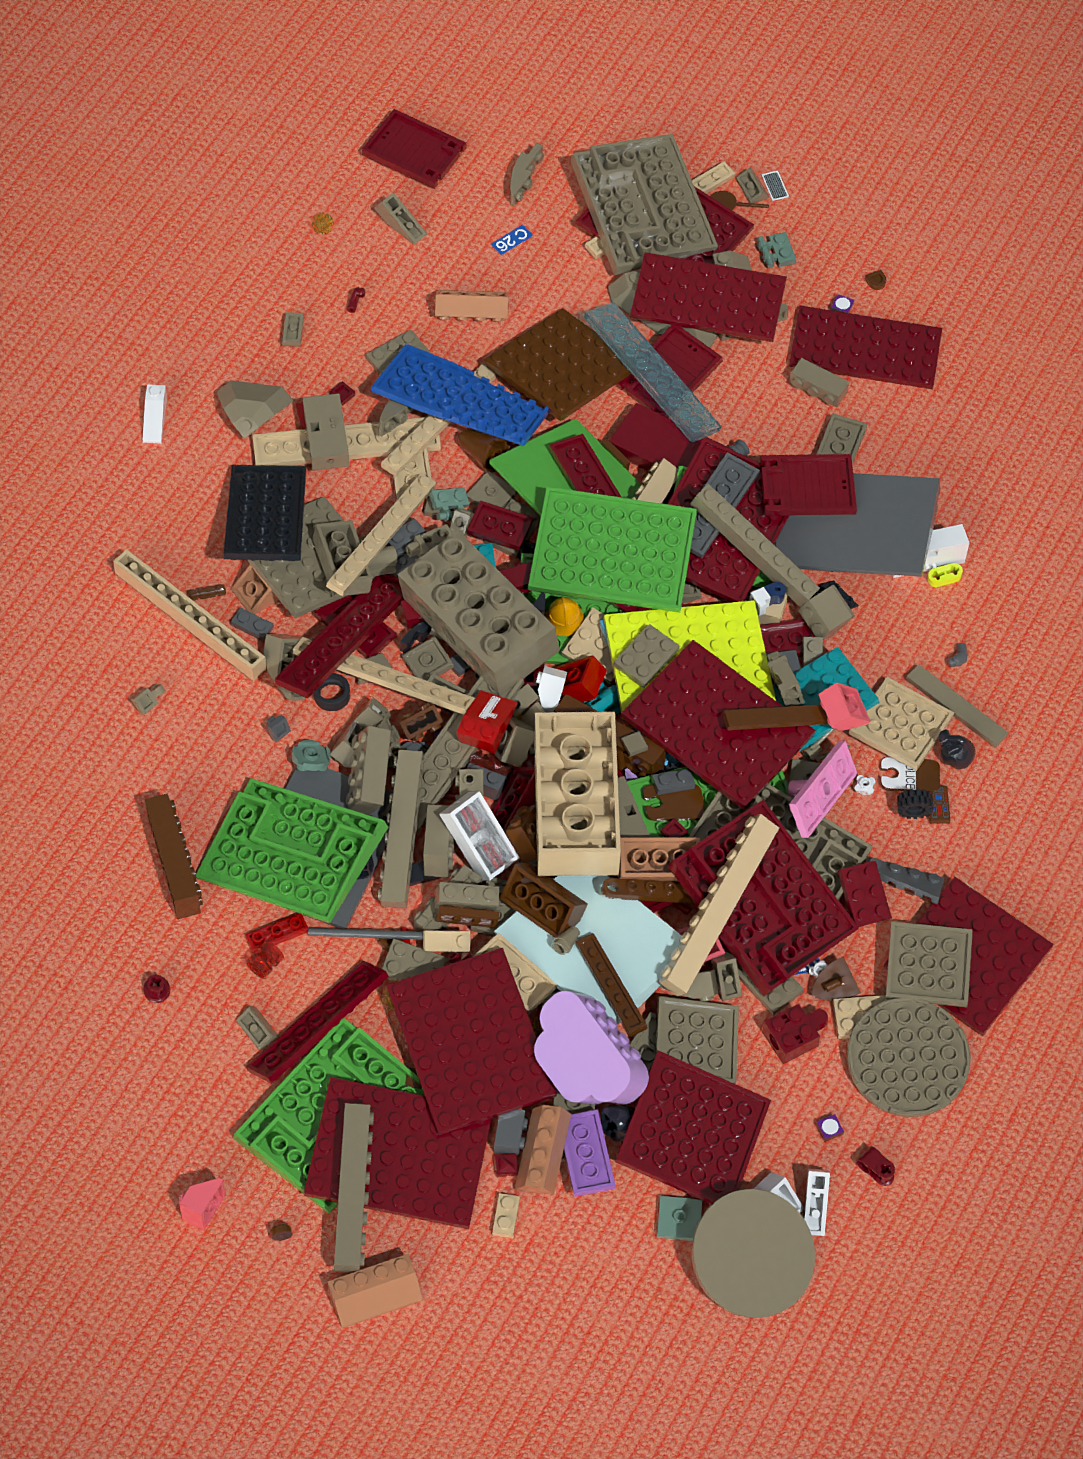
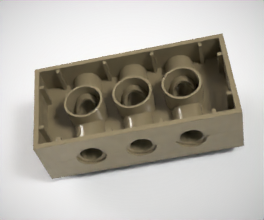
M458 530L397 574L403 598L479 676L484 678V681L499 696L560 651L555 626Z

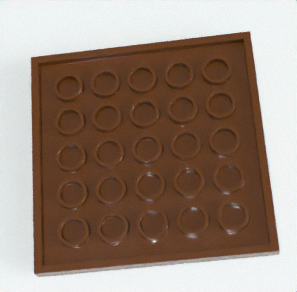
M563 308L484 359V365L528 398L536 401L543 409L547 406L549 408L548 412L559 421L564 420L639 369L638 362Z

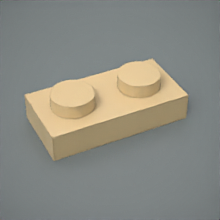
M499 1193L492 1232L493 1236L514 1237L520 1196Z

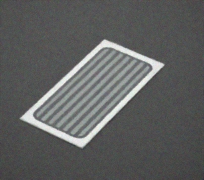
M778 171L761 174L772 201L789 197Z

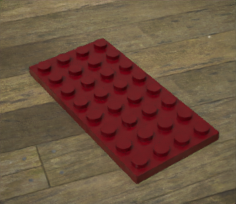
M645 252L630 318L774 342L787 276Z
M800 305L789 367L794 368L800 359L803 358L837 375L933 390L942 328Z

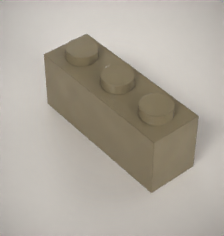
M801 358L790 374L789 384L807 392L813 397L823 400L829 405L838 407L848 392L849 381Z
M439 882L435 888V908L438 909L439 906L451 905L457 908L471 907L476 910L491 909L496 911L499 906V887Z

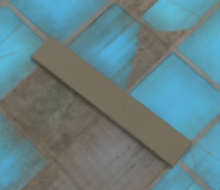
M918 665L907 675L906 680L937 704L954 712L955 718L996 748L1008 736L1009 732L921 665Z

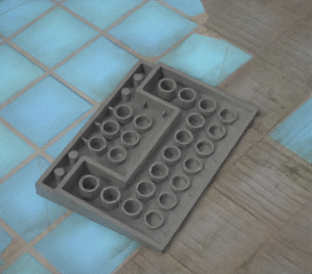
M853 473L857 505L856 515H790L776 541V547L799 569L922 577L938 510L937 502L941 489L940 479Z

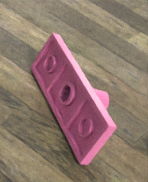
M846 740L837 742L808 780H792L789 783L788 793L793 798L789 804L790 811L793 813L801 838H808L857 775Z

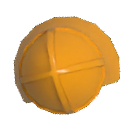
M561 596L556 599L545 612V617L555 626L558 636L575 634L584 621L582 609L574 600L568 597Z

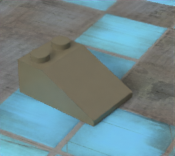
M715 969L699 971L688 992L683 995L693 999L699 998L700 1002L712 1000L719 993ZM662 984L659 986L660 988L668 990Z

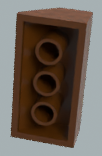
M529 862L514 865L499 898L553 937H557L571 926H576L588 903L549 876H538V869Z

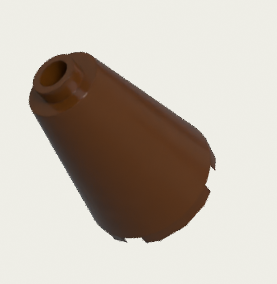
M466 429L459 435V444L489 472L496 471L489 463L490 460L510 450V446L507 444L508 440L484 432Z

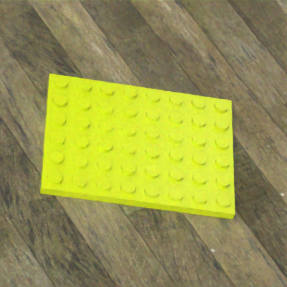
M755 600L681 607L680 613L658 609L604 615L603 619L612 666L614 661L648 624H651L680 646L674 656L644 688L613 666L621 713L692 640H695L776 701Z

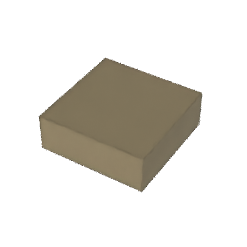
M639 731L621 738V742L629 757L648 750V746Z

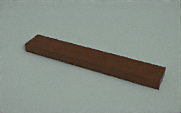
M821 705L724 710L723 712L727 730L828 724L827 714Z
M592 933L575 941L577 948L627 1035L631 1037L648 1029L645 1020L595 934Z

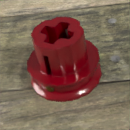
M151 975L144 984V995L152 1003L164 1002L170 995V985L161 975Z

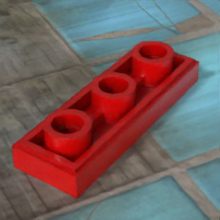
M298 913L245 934V937L254 954L308 933L309 928L303 915Z

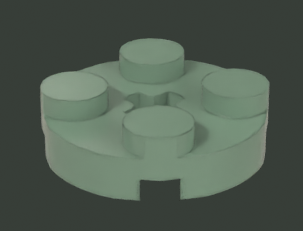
M304 740L299 742L298 746L293 747L291 757L292 761L297 765L296 768L300 771H326L331 761V751L327 746L325 748L320 746L318 741Z

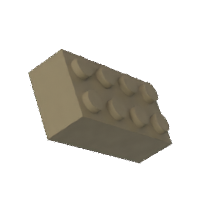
M352 520L315 525L312 539L327 582L360 544ZM369 566L343 596L370 592L373 577ZM331 590L333 597L341 596Z
M367 726L353 738L352 748L354 750L350 759V767L352 769L348 778L350 789L346 796L347 809L371 815L383 806L391 730Z

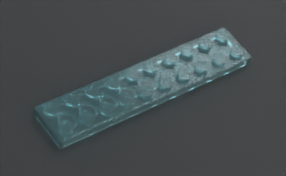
M614 302L585 312L584 318L691 443L720 431L722 426Z

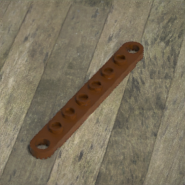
M608 878L601 886L602 894L605 897H609L608 899L621 898L622 900L694 903L680 882ZM607 886H613L616 891H611Z

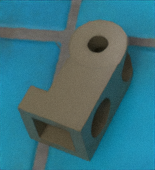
M461 508L456 509L453 514L450 530L453 533L458 530L467 538V528L474 513Z

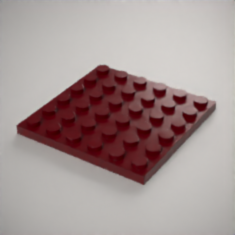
M954 877L942 891L938 904L933 903L917 922V924L972 929L967 1007L937 1005L982 1037L1054 945L957 877ZM888 960L884 963V968H886L887 970Z
M658 1050L648 1073L647 1087L639 1096L615 1162L713 1204L719 1198L739 1191L771 1100Z

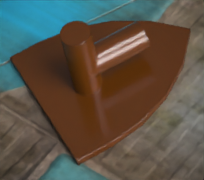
M844 956L828 964L819 973L812 988V996L821 1000L833 1001V999L852 998L861 993Z

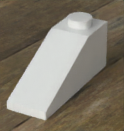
M147 385L143 443H162L167 404L166 385Z
M544 666L543 672L539 671L536 683H539L538 693L542 708L546 713H552L559 704L567 672Z
M809 1168L807 1170L804 1220L810 1229L811 1235H825L829 1170Z

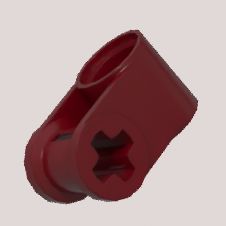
M870 1146L856 1160L857 1165L882 1186L891 1185L894 1181V1164L885 1158L878 1149Z

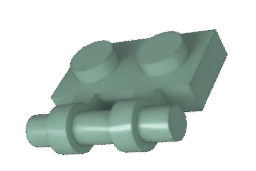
M786 232L769 235V242L765 241L763 236L757 238L758 249L762 252L763 262L767 264L768 268H772L774 262H777L779 267L796 264V257Z
M465 488L431 490L429 493L433 510L441 511V513H437V520L451 521L454 511L451 512L449 509H464L469 506Z

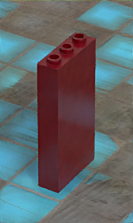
M638 403L633 406L609 440L630 463L646 471L655 462L659 463L663 458L677 469L679 465L688 467L704 437L725 446Z

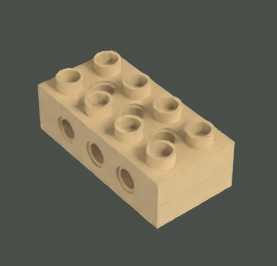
M615 712L535 713L534 749L538 876L619 875L621 848Z

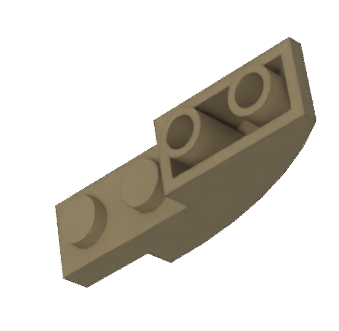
M539 143L535 144L529 154L521 152L514 165L510 182V201L513 207L518 201L520 202L523 199L525 191L531 188L533 183L532 174L535 166L543 160V145Z
M390 399L380 417L379 435L382 437L405 423L408 417L407 413L414 409Z

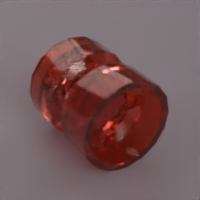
M265 940L257 948V953L254 952L246 960V965L256 976L265 979L273 971L272 966L276 967L284 959V955L277 946Z

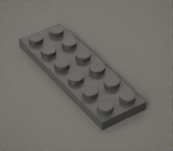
M727 452L705 486L709 484L736 509L759 475L760 470ZM698 511L696 513L690 552L703 558L720 532Z

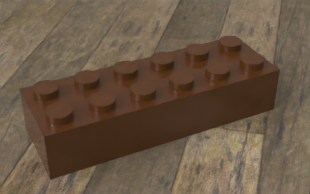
M567 694L554 709V712H599ZM615 721L616 749L623 751L626 766L623 771L625 772L627 768L638 778L659 774L661 769L665 768L666 751L642 735L648 750L629 757L621 742V738L636 733V731Z
M168 793L145 799L148 821L177 919L200 914V906L203 905L201 889L196 881L195 869L191 864V856L186 847L184 833L181 831V823L176 814L174 800L169 799Z

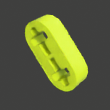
M956 563L936 567L929 571L927 581L932 587H941L955 583L961 579L963 569Z

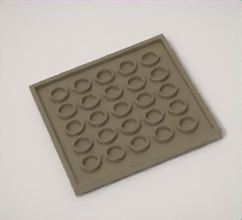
M325 497L304 505L301 561L247 560L294 618L345 597H333L331 590L326 587L327 579L312 539L316 524L344 521Z

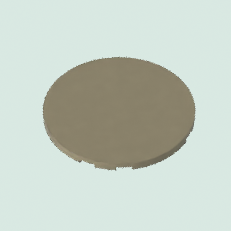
M893 998L877 1004L861 1016L848 1042L847 1063L855 1086L871 1104L897 1116L921 1117L945 1108L961 1092L970 1070V1049L962 1028L943 1008H939L924 1000Z
M759 1189L735 1191L711 1204L697 1223L693 1234L691 1250L694 1272L704 1292L725 1311L748 1318L773 1316L791 1307L807 1289L815 1265L813 1238L802 1215L784 1198Z

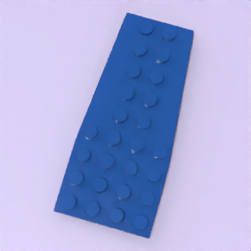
M405 344L372 385L371 392L431 416H436L523 446L548 415L549 410L547 406L544 409L537 406L536 401L532 399L526 401L520 398V394L517 392L511 394L505 391V387L500 384L497 386L490 384V379L483 376L481 379L475 377V372L408 344Z

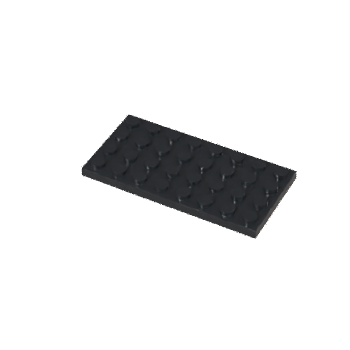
M232 465L224 559L301 561L306 466Z

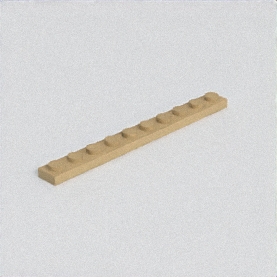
M724 161L693 179L692 183L707 194L734 178L735 172ZM595 237L585 243V248L595 260L606 254L599 238Z
M484 363L474 373V376L480 379L482 376L490 379L489 383L499 376L484 365ZM428 416L381 462V468L397 476L451 421L436 416Z
M420 473L329 579L326 587L343 596L429 495L431 490L435 488L436 482Z
M302 637L293 648V654L298 656L313 640ZM352 654L337 668V670L463 715L475 700L474 697Z

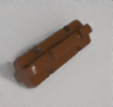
M221 584L215 588L210 586L199 588L198 591L196 589L189 590L188 594L189 598L195 601L198 598L207 599L216 597V595L224 596L226 595V588L224 584Z

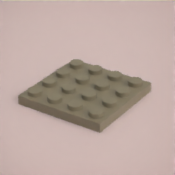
M891 922L885 999L908 998L928 1001L931 1004L967 1007L972 929Z
M659 996L657 999L655 1054L659 1050L736 1084L739 1006Z

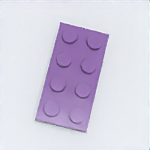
M598 1110L572 1114L565 1141L564 1154L574 1197L616 1189Z

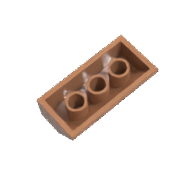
M437 290L435 316H439V319L444 320L450 319V317H457V320H468V317H475L477 321H485L486 318H493V321H504V318L508 319L509 292Z
M620 838L621 853L618 879L679 882L668 865L699 843L700 839Z
M541 1105L532 1110L515 1190L554 1195L571 1114L564 1108Z
M409 1254L327 1282L328 1291L342 1329L423 1301Z

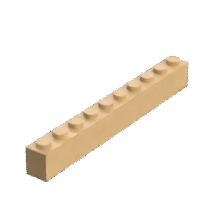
M126 549L113 561L115 574L252 681L267 669L264 655Z
M762 814L751 816L746 821L745 830L737 837L735 841L737 844L734 849L727 854L726 859L728 860L718 870L716 881L709 886L707 897L700 902L697 915L691 918L689 929L683 933L679 940L681 942L680 945L671 953V961L661 971L659 983L677 996L688 992L779 829L778 826Z

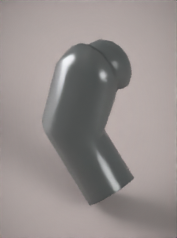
M960 643L957 645V654L948 660L951 667H959L967 661L966 644Z

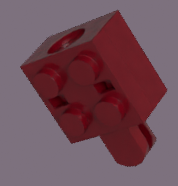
M797 1004L764 1021L762 1032L781 1062L785 1064L818 1047L820 1035L817 1031L827 1026L828 1014L821 1008L806 1014L800 1004Z

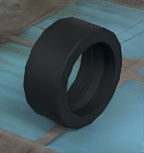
M332 673L314 692L316 704L326 711L343 709L350 700V685L347 679L340 674ZM328 685H337L343 689V695L335 700L325 699L321 696V689Z

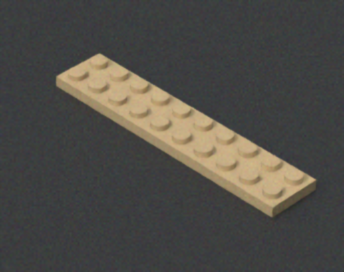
M427 417L407 419L405 423L382 437L379 435L380 422L344 425L349 460L389 456L390 451H394ZM306 429L253 434L256 465L292 466L311 464ZM439 435L426 446L427 452L441 450Z

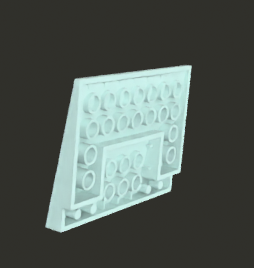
M607 875L557 876L554 879L556 882L588 903L580 922L575 926L580 931L577 940L592 933L595 934L636 1007L639 1008L661 985L659 983L661 971L671 961L670 955L680 945L681 942L679 940L682 935L638 900L608 899L609 897H605L602 894L603 892H601V886L609 878ZM607 886L611 891H616L613 886ZM518 911L494 931L496 935L500 933L557 984V988L560 991H570L592 996L605 1006V1012L609 1017H612L617 1024L620 1023L577 948L576 942L569 953L564 955L557 953L552 946L555 937Z

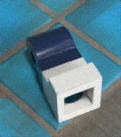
M774 582L751 592L749 601L755 600L758 616L765 614L768 606L781 604L784 601L786 587L783 583Z

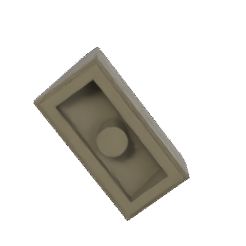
M748 168L736 177L750 203H756L769 198L758 176L751 168Z
M249 1006L236 1019L237 1023L259 1050L279 1037L256 1007Z

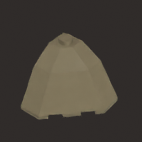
M231 380L217 391L224 411L244 439L294 401L282 386Z
M266 634L264 656L268 673L274 682L275 678L297 657V655L293 654V648L302 636ZM278 686L290 701L306 699L299 694Z
M373 697L338 739L330 755L344 767L352 768L350 767V759L354 750L352 748V740L367 726L391 730L387 769L394 767V758L398 756L399 750L406 749L400 746L398 741L400 736L395 725L390 723L389 717L391 715L388 709Z

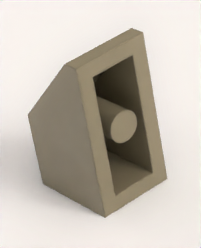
M728 951L722 956L711 959V967L715 969L718 991L722 1001L742 996L736 958Z

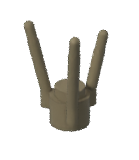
M832 729L816 742L803 749V756L808 761H815L816 763L825 759L830 752L821 755L822 748L819 744L835 729Z

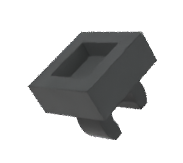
M283 715L277 718L271 716L266 720L269 723L266 726L271 739L275 742L291 732L287 719Z

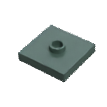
M660 1196L657 1238L693 1241L695 1228L701 1219L702 1200Z

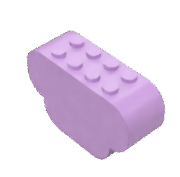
M561 991L554 994L541 1010L540 1023L544 1031L537 1038L534 1047L537 1062L561 1095L568 1101L587 1104H600L602 1102L628 1104L633 1102L644 1092L649 1080L648 1070L640 1059V1053L628 1043L629 1038L618 1030L617 1022L605 1012L606 1008L601 1002L590 995Z

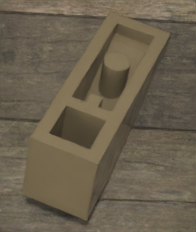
M394 192L374 208L389 226L413 245L427 235Z

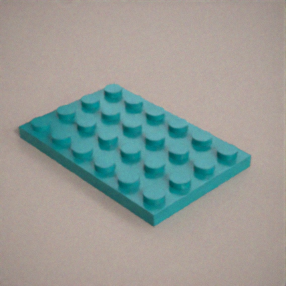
M839 647L834 648L794 673L805 703L801 706L820 705L821 700L818 694L835 683L856 688L866 711L880 703L878 697ZM773 685L775 699L784 707L778 686ZM829 724L809 725L816 732L800 751L816 742L834 728Z

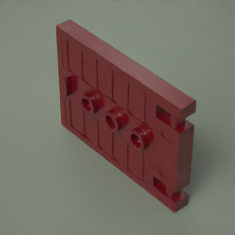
M393 109L362 148V155L435 189L438 186V179L442 180L460 157V151H465L466 142Z
M671 325L636 361L639 363V369L616 385L620 390L627 389V395L642 406L669 418L723 362V358L682 327Z
M851 454L761 455L760 466H764L761 468L763 503L767 504L764 508L765 516L856 515L857 505Z

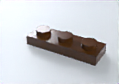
M443 905L438 907L436 913V922L495 928L499 920V912L491 909L476 910L471 907L457 908L451 905Z

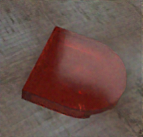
M479 750L471 756V763L504 776L511 772L513 766L500 761L491 752L489 754H482L483 751Z

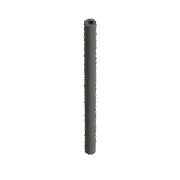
M309 928L308 930L309 936L423 940V932L329 928Z

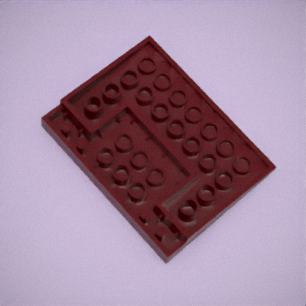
M763 799L691 847L687 852L673 860L668 867L698 907L700 902L707 897L709 886L716 881L718 870L725 865L728 860L726 859L727 854L736 846L737 843L735 841L745 830V823L751 816L762 814L779 827L719 935L764 997L857 931L859 927Z

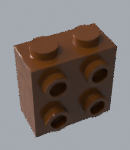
M427 703L419 708L420 712L414 715L410 712L401 717L403 721L399 723L408 740L413 739V741L424 737L423 732L430 729L432 733L441 728L440 724L443 720L435 705L430 706Z
M536 805L522 806L517 809L505 832L522 862L526 863L537 860Z

